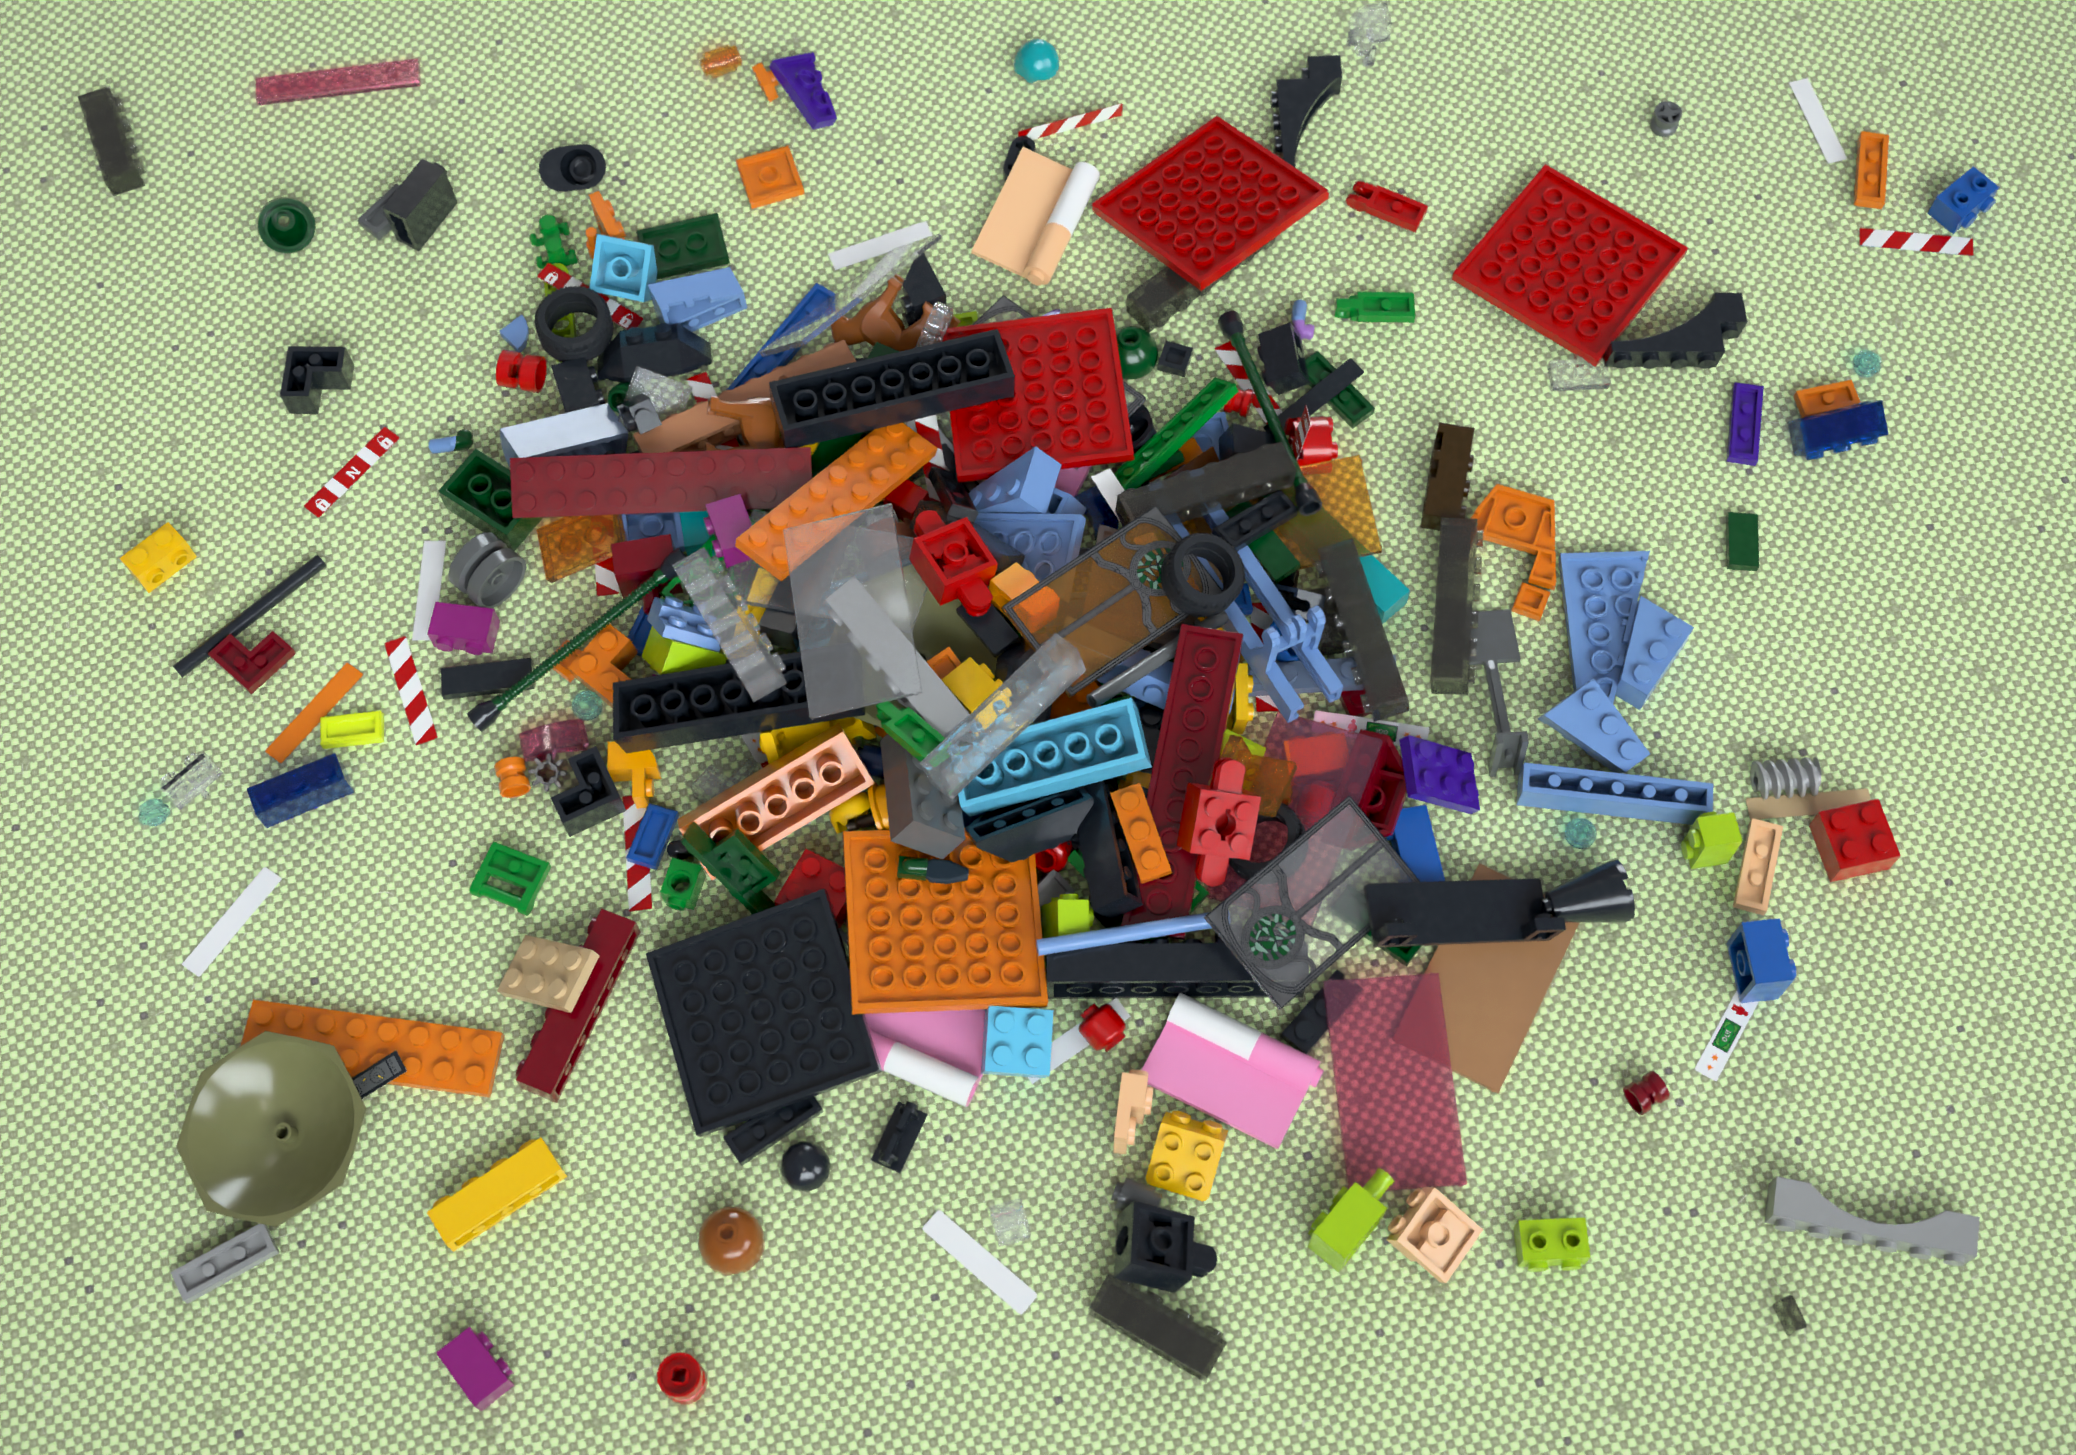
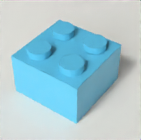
M989 1006L988 1009H985L981 1074L1035 1078L1050 1076L1054 1010Z

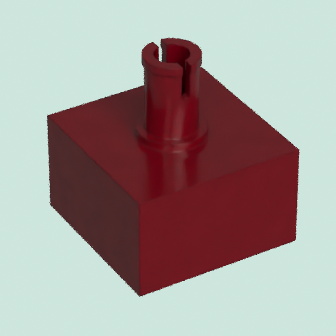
M671 534L611 544L614 574L624 599L625 596H628L629 593L631 594L644 581L647 582L646 580L649 577H653V572L661 566L665 557L675 550ZM671 579L664 584H658V587L655 586V589H652L651 592L649 591V594L640 599L643 600L644 614L649 615L654 598L662 597L659 592ZM676 584L670 593L672 595L684 593L683 585Z

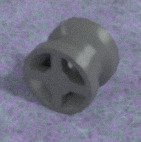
M1671 101L1659 103L1654 110V116L1650 122L1652 132L1661 137H1669L1676 133L1678 123L1682 117L1680 106Z

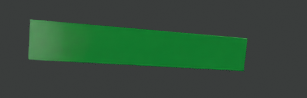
M1215 377L1134 454V461L1125 462L1114 473L1128 496L1136 491L1239 392L1235 383Z

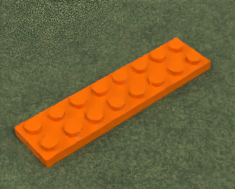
M904 423L874 429L737 537L735 547L777 579L783 581L935 457L937 447Z
M253 1000L240 1046L265 1031L334 1045L351 1078L397 1050L407 1071L387 1084L490 1098L505 1036L502 1032Z

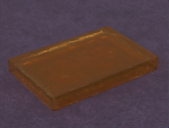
M621 515L567 516L537 529L546 580L551 583L612 557L611 544L627 541Z

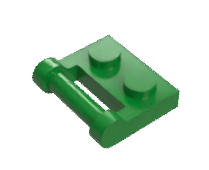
M493 841L470 886V894L479 898L483 895L514 907L518 913L528 916L534 907L535 899L551 869V865L549 862ZM491 876L523 888L525 892L520 897L489 885L487 882Z

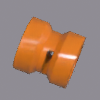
M516 756L507 757L495 763L496 776L501 780L498 786L502 797L515 798L530 791L531 785L528 777L525 776L527 768L523 758Z

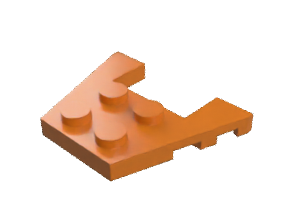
M1496 484L1474 511V515L1458 530L1457 535L1450 544L1444 547L1442 557L1468 565L1477 538L1537 555L1528 583L1555 590V500Z

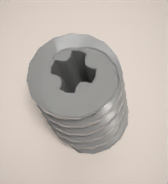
M1804 757L1800 762L1796 758H1791L1788 762L1778 759L1775 764L1771 760H1766L1763 764L1754 761L1750 770L1751 786L1755 793L1760 791L1763 800L1768 799L1769 791L1773 792L1775 799H1779L1781 790H1785L1786 796L1792 798L1794 789H1797L1800 797H1804L1806 788H1810L1811 794L1817 796L1819 786L1821 785L1819 760L1817 757H1814L1812 761L1810 758Z

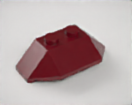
M1360 729L1332 809L1350 795L1384 838L1393 835L1407 795L1402 757L1389 735ZM1348 805L1326 824L1320 843L1321 845L1353 851L1378 841V839L1354 809Z

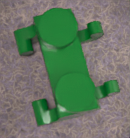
M552 215L542 216L539 220V231L543 237L537 239L535 233L530 235V242L533 246L545 245L547 251L546 261H543L541 256L536 257L537 267L543 269L547 263H560L565 266L578 263L574 249L568 251L569 255L564 251L560 234H570L568 223H558L556 217Z

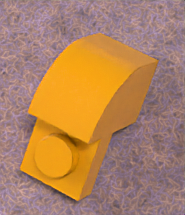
M615 741L608 742L607 770L613 782L632 781V799L636 808H647L649 797H654L653 779H662L655 756L651 750L626 754Z

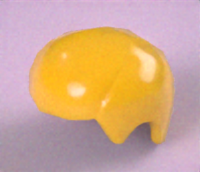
M861 791L829 810V818L837 834L847 830L848 820L857 819L859 816L869 814L870 803L868 793Z

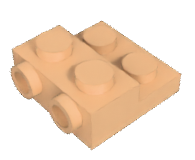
M1134 1069L1129 1070V1073L1122 1072L1113 1153L1126 1155L1127 1145H1134L1136 1124H1143L1144 1114L1151 1115L1154 1087L1148 1086L1149 1073L1146 1071Z
M1423 1187L1422 1190L1417 1188L1409 1195L1406 1201L1410 1207L1403 1216L1397 1215L1390 1222L1388 1230L1391 1234L1386 1240L1410 1261H1416L1440 1283H1447L1483 1229L1435 1187Z

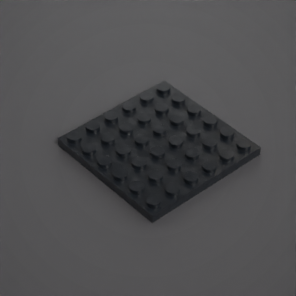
M825 889L646 953L696 1136L708 1135L882 1072L865 1014H852L849 961L830 898Z

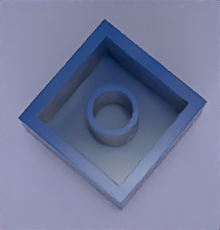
M1780 918L1741 922L1726 943L1740 1003L1778 1000L1794 981V978H1796V965L1793 959H1789L1787 950L1789 946L1788 932L1785 928L1782 929Z

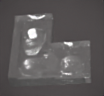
M1573 354L1574 359L1550 360L1547 369L1552 391L1608 389L1611 384L1608 367H1604L1603 358L1596 367L1588 360L1585 361L1578 354Z

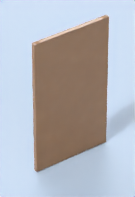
M1479 863L1471 880H1502L1511 878ZM1565 923L1566 930L1550 941L1438 945L1391 1041L1498 1094L1579 923Z

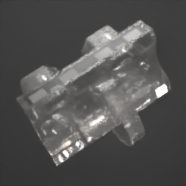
M204 751L201 754L192 752L185 758V767L177 774L175 772H168L160 779L162 784L161 791L179 810L199 794L204 799L208 798L210 794L205 789L223 774Z

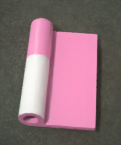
M1180 993L1168 1015L1166 1025L1142 1068L1143 1071L1149 1073L1148 1085L1276 1149H1279L1310 1085L1316 1088L1324 1072L1323 1069L1319 1068L1321 1061L1183 993Z
M985 1010L865 1014L882 1071L964 1107L970 1104L983 1076L981 1074Z

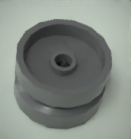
M486 532L475 536L460 549L450 565L448 577L450 583L464 594H468V598L477 606L495 608L506 601L519 587L527 567L526 561L511 548H507V544L492 532Z

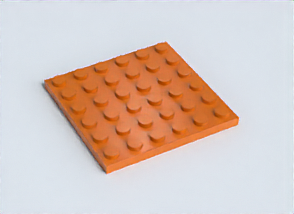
M890 830L843 831L852 1014L988 1009L989 1006L1016 1008L1047 1007L1048 994L1044 955L1038 956L1036 940L1042 939L1035 854L1027 859L1012 863L977 848L965 833V840L942 860H949L969 868L968 880L949 884L932 883L927 879L923 881L897 878L899 856L926 858L928 860L940 858L892 842Z

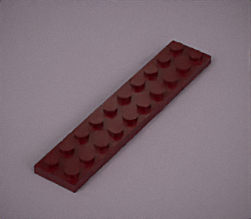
M811 447L510 458L513 518L702 512L707 511L705 504L738 494L741 495L746 510L774 509L812 479Z
M1181 624L1146 799L1172 873L1142 884L1135 866L1143 905L1123 914L1121 926L1188 916L1191 913L1197 878L1194 875L1197 854L1189 853L1177 846L1188 782L1210 785L1214 763L1221 758L1244 639L1243 633ZM1187 932L1163 937L1185 940Z

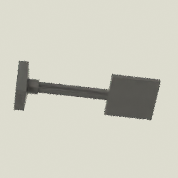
M1511 609L1451 613L1450 618L1459 666L1483 665L1485 669L1497 730L1488 764L1490 777H1496L1498 768L1512 767L1514 775H1519L1524 763L1529 739L1527 731H1510L1497 665L1498 663L1520 662L1521 659Z

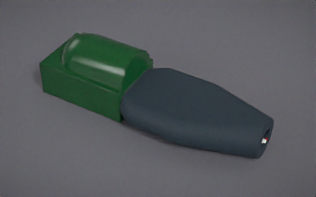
M899 856L897 878L923 881L927 879L932 883L949 884L967 881L969 868L949 860H928L926 858Z

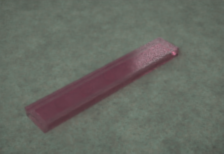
M417 58L256 78V101L261 106L421 86L420 63Z

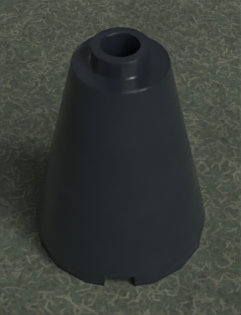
M1619 860L1608 861L1546 891L1545 898L1541 899L1543 914H1551V918L1564 917L1565 923H1626L1631 921L1630 919H1634L1635 916L1634 896L1632 889L1627 890L1624 880L1629 878L1622 863Z

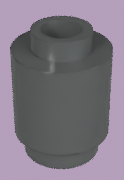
M1126 1177L1124 1183L1117 1181L1111 1200L1116 1202L1115 1209L1123 1211L1133 1201L1158 1207L1162 1195L1156 1193L1155 1188Z

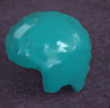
M1044 39L1027 41L1019 48L1013 63L1015 73L1021 75L1031 84L1039 80L1051 79L1058 72L1060 65L1055 47Z

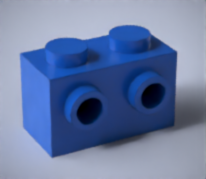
M1973 166L1935 198L1928 214L1954 234L1961 227L1968 228L1975 221L1979 212L1986 213L1996 202L1994 196L1999 186Z

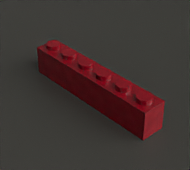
M602 908L598 916L592 918L587 929V934L589 935L584 945L580 944L578 947L591 949L600 956L572 1013L547 1007L545 1012L546 1021L542 1029L534 1033L530 1043L532 1049L527 1059H522L516 1070V1081L522 1089L553 1102H558L641 933L635 921Z

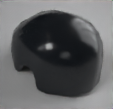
M800 1141L789 1146L782 1155L780 1173L784 1181L794 1190L809 1192L820 1188L828 1179L831 1164L828 1155L818 1144L810 1141Z

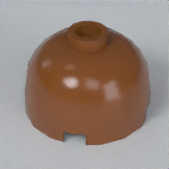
M723 1207L713 1211L703 1221L699 1230L698 1248L702 1259L713 1271L723 1275L744 1273L760 1261L765 1249L764 1232L760 1222L751 1212L739 1207Z

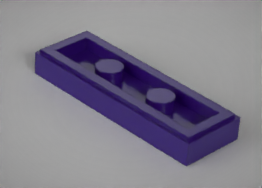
M1734 382L1726 462L1756 466L1759 457L1764 386Z

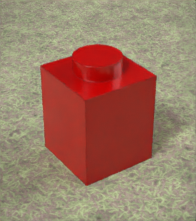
M905 480L883 498L884 510L893 508L898 519L905 522L903 518H908L912 521L913 525H915L918 514L931 509L929 492L909 480Z

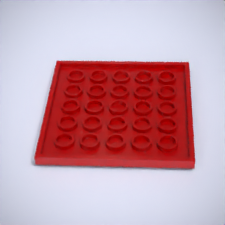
M1215 116L1091 205L1093 213L1202 291L1329 199L1328 189L1219 116Z
M1545 164L1453 272L1451 280L1596 367L1603 359L1610 342L1619 339L1684 258L1688 247Z
M1112 308L940 329L942 342L998 329L1015 375L1014 396L950 411L958 482L988 479L1034 447H1038L1061 464L1060 470L1134 461Z

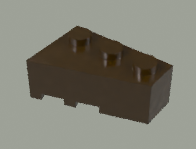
M1439 422L1431 453L1420 528L1455 533L1458 523H1464L1467 506L1462 505L1463 497H1468L1470 480H1466L1467 472H1471L1473 467L1474 455H1471L1475 428Z

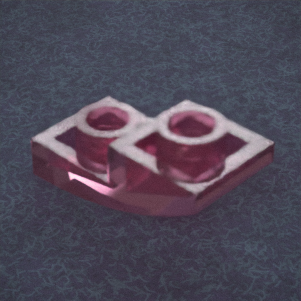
M583 719L550 723L519 734L525 762L534 761L535 757L546 760L548 753H552V760H555L557 752L587 750L589 745Z

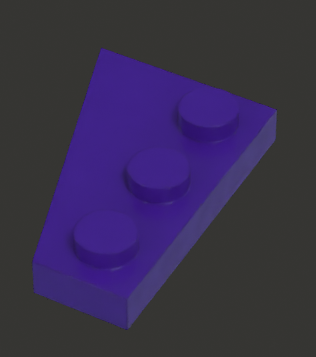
M814 52L772 60L769 66L770 70L812 130L833 126L837 116L828 92L823 90L821 71L815 68L814 62L816 58Z

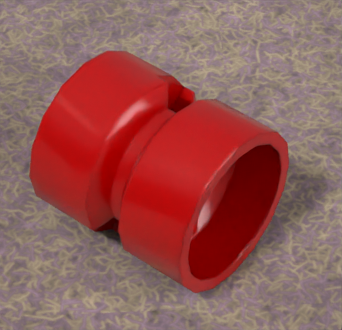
M504 349L499 355L496 366L497 385L516 389L520 386L521 390L534 393L542 391L547 375L546 358L534 354H526L523 357L520 352Z
M683 1352L672 1353L664 1358L657 1371L658 1385L668 1398L675 1403L682 1405L692 1404L699 1400L706 1391L708 1384L707 1374L699 1362L690 1354Z

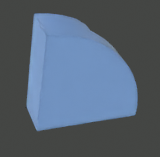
M521 314L501 329L500 334L515 351L521 353L527 345L529 327Z

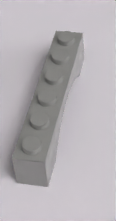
M1777 1176L1768 1184L1765 1223L1774 1224L1777 1230L1794 1232L1795 1229L1808 1231L1809 1236L1820 1239H1827L1829 1236L1842 1238L1843 1243L1849 1245L1872 1244L1876 1245L1877 1250L1883 1252L1907 1251L1910 1252V1256L1913 1258L1944 1259L1943 1262L1952 1266H1964L1965 1263L1977 1257L1980 1217L1945 1210L1932 1218L1916 1223L1899 1225L1875 1223L1858 1218L1838 1208L1823 1197L1811 1183Z

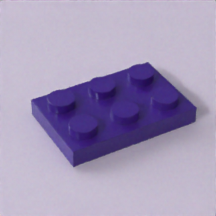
M1410 735L1399 739L1408 798L1468 814L1480 811L1479 792L1476 786L1474 762L1471 753Z

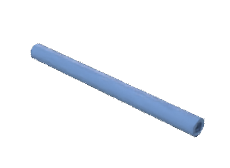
M1207 912L1037 939L1036 948L1038 956L1216 927L1207 918L1206 915L1210 913Z

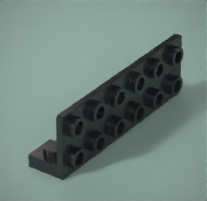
M1538 878L1369 883L1364 886L1373 947L1550 941L1566 930L1564 917L1551 918V914H1543L1541 899H1544L1541 880Z

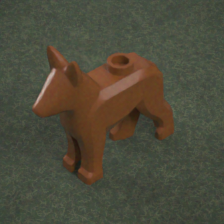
M896 272L888 278V285L885 291L875 300L869 301L862 306L853 318H848L836 310L828 312L831 333L834 339L833 343L845 340L847 346L866 341L874 347L875 343L878 342L897 351H905L942 342L940 329L957 327L961 321L948 312L942 324L934 325L938 309L925 301L922 306L924 313L921 319L905 328L903 321L891 308L905 280Z
M782 375L778 380L785 379L787 376ZM717 396L709 398L707 415L726 417L739 421L745 445L726 450L784 448L783 440L779 437L780 430L770 397H753L736 402L722 401ZM705 443V451L722 450L715 448L711 443Z

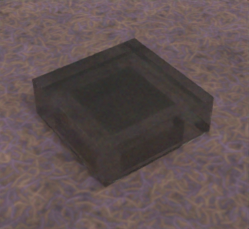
M1792 1295L1781 1298L1772 1305L1787 1337L1799 1333L1807 1327V1323Z

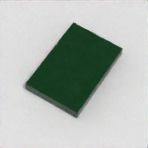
M718 213L636 231L638 242L654 246L657 266L656 280L730 264Z

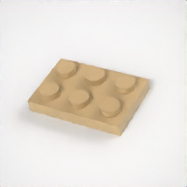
M525 935L497 991L505 997L572 1013L600 955L591 949Z

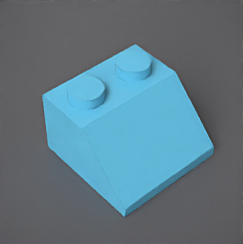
M597 234L589 289L597 293L640 302L652 300L648 284L656 283L657 277L654 246Z

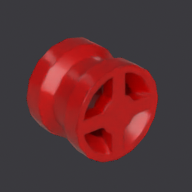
M1238 388L1239 392L1224 405V412L1229 414L1237 412L1241 417L1246 418L1250 410L1254 390L1249 388L1241 390Z

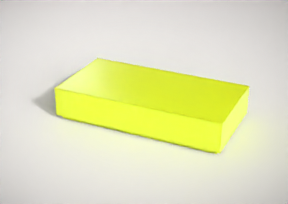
M381 710L320 717V745L323 749L384 742V714Z

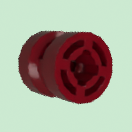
M1654 1071L1643 1075L1640 1082H1631L1623 1088L1627 1102L1639 1115H1644L1650 1111L1653 1104H1662L1670 1098L1665 1082Z

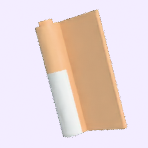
M1022 147L971 253L1028 279L1034 285L1048 284L1100 178L1099 171L1093 165L1086 162H1078L1073 169H1070Z

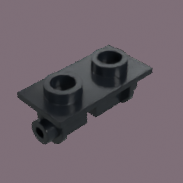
M898 1101L871 1161L901 1174L928 1114L917 1110L918 1106L912 1102L906 1101L903 1104Z

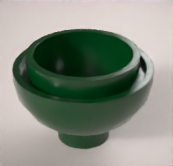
M279 197L263 206L258 216L257 228L262 241L270 249L280 253H295L304 249L311 242L315 234L316 224L312 212L304 203L291 197ZM282 216L289 218V221L284 225L278 222Z
M1123 326L1115 329L1122 378L1132 380L1149 374L1158 361V347L1153 336L1146 330L1136 326ZM1127 341H1133L1134 343H1133V344H1128V343H1126V342H1127Z

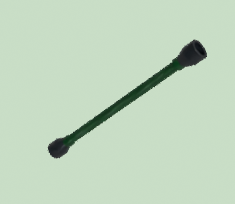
M1236 311L1225 312L1218 319L1219 327L1222 334L1231 341L1232 346L1237 351L1289 470L1295 489L1296 505L1301 515H1313L1322 508V501L1318 492L1309 485L1301 472L1246 346V340L1243 335L1244 324L1240 315Z
M676 548L665 557L661 566L653 572V577H649L646 580L647 582L644 581L643 584H640L631 594L629 593L628 596H625V599L623 598L622 601H619V604L616 603V606L607 610L594 623L592 622L585 630L579 632V635L577 634L576 637H573V640L570 639V642L563 645L564 647H560L548 659L542 661V664L540 663L539 666H536V669L534 668L533 671L527 673V676L525 675L524 678L518 680V683H514L511 688L503 692L502 695H497L492 700L480 703L467 713L471 722L481 732L486 730L496 721L501 711L507 707L508 702L510 703L511 700H514V697L516 698L517 695H520V692L523 693V690L525 691L526 688L532 686L539 678H542L545 673L547 674L548 671H551L554 666L560 664V661L562 662L563 659H566V656L569 657L572 651L575 652L585 642H588L591 637L593 638L594 635H597V632L599 633L606 625L612 623V620L614 621L615 618H618V615L621 616V613L630 609L643 596L645 597L646 594H649V591L651 592L652 589H655V586L658 587V584H664L669 579L683 575L693 567L692 563L679 548Z

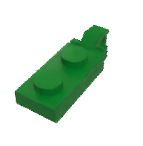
M1357 291V295H1352L1350 298H1336L1334 306L1335 317L1350 318L1351 321L1414 323V293Z
M886 698L876 704V717L881 721V727L926 768L929 769L952 752V744L911 708L907 707L905 709L902 707L897 709Z

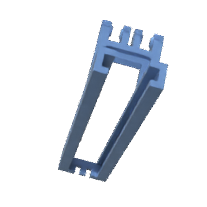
M1199 474L1185 479V483L1162 493L1157 491L1148 495L1146 499V512L1157 506L1181 538L1190 534L1169 505V503L1177 501V496H1180L1182 500L1190 498L1212 531L1213 528L1229 519ZM1158 528L1166 541L1177 543L1169 534ZM1246 546L1237 551L1244 564L1245 580L1281 631L1282 636L1279 635L1274 627H1269L1263 630L1261 636L1262 643L1235 601L1224 610L1229 617V621L1223 627L1226 631L1243 633L1244 639L1241 654L1287 723L1299 717L1297 711L1304 708V704L1275 662L1277 654L1292 647L1328 702L1331 703L1339 699L1344 686L1318 649L1326 619L1322 609L1319 606L1310 608L1307 612L1309 623L1306 624L1300 614H1293L1291 608L1250 548ZM1197 557L1198 560L1205 567V569L1216 581V583L1223 590V583L1221 582L1217 574L1214 572L1208 561L1204 558ZM1191 561L1190 577L1202 593L1200 576Z

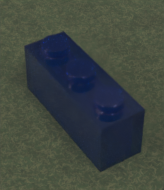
M1868 400L1787 421L1794 456H1805L1806 460L1824 457L1823 452L1832 449L1833 453L1851 450V444L1859 442L1860 446L1875 444L1879 442L1878 437L1889 435L1882 400Z
M336 753L246 788L255 815L266 828L355 793L346 768Z

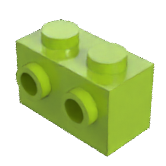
M1711 811L1703 813L1696 818L1681 842L1683 857L1689 860L1691 869L1728 864L1743 842L1735 813L1717 814V812Z
M1060 894L1059 897L1051 898L1050 903L1042 905V939L1090 931L1094 921L1093 909L1089 908V900H1079V894Z
M1586 1217L1518 1220L1513 1227L1518 1267H1528L1529 1272L1546 1271L1548 1266H1561V1269L1565 1271L1578 1270L1591 1258Z

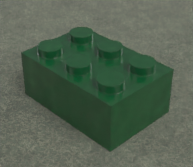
M477 449L468 456L438 491L446 509L482 532H492L507 544V548H511L514 551L544 518H513L510 470Z

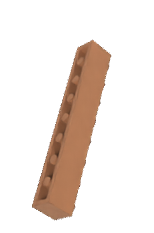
M845 340L830 343L813 354L801 356L793 363L776 367L770 373L759 378H752L744 385L732 390H725L717 397L719 400L726 402L743 401L753 397H770L769 382L778 380L782 375L789 378L857 361ZM702 401L686 411L668 416L665 420L661 421L662 425L643 434L634 433L633 436L639 453L705 451V443H711L716 447L741 434L739 421L726 417L707 415L708 401Z

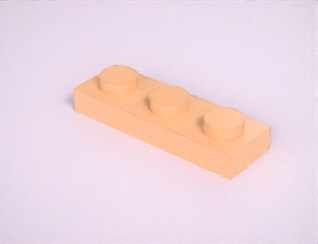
M1754 818L1749 822L1733 908L1763 916L1766 914L1783 826Z

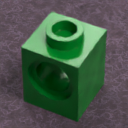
M676 858L671 859L660 890V894L668 907L678 911H683L685 908L695 909L706 878L702 865ZM682 882L689 883L686 890H675L678 884Z

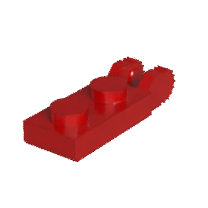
M1364 181L1355 182L1353 190L1356 195L1350 194L1346 199L1347 205L1359 212L1365 211V213L1414 233L1417 232L1428 210L1426 204L1379 185L1374 186L1364 183Z

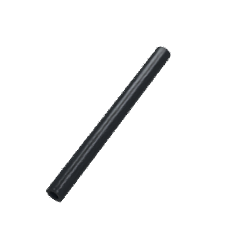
M318 555L314 556L173 665V668L183 678L209 658L208 653L229 634L236 637L326 567L324 561Z

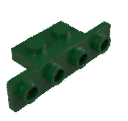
M695 822L688 826L681 839V843L690 854L694 855L707 868L712 876L716 877L729 890L734 898L738 899L750 911L751 915L775 907V903L762 889L777 880L780 871L738 828L715 843Z

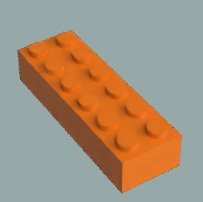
M837 723L678 818V827L681 834L684 835L688 826L695 822L715 843L738 828L761 852L873 785L874 780L840 723ZM702 864L703 868L705 869L711 880L716 879V877L712 876L708 872L707 868Z

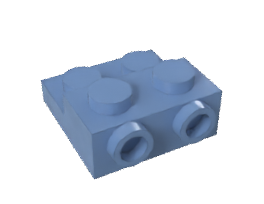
M680 512L620 515L623 542L671 534L675 549L679 548L682 552H686Z
M666 596L665 599L654 598L647 620L662 637L716 652L720 651L723 640L715 633L719 621L712 615L710 608L699 604H694L693 607L685 606L683 601L671 596Z

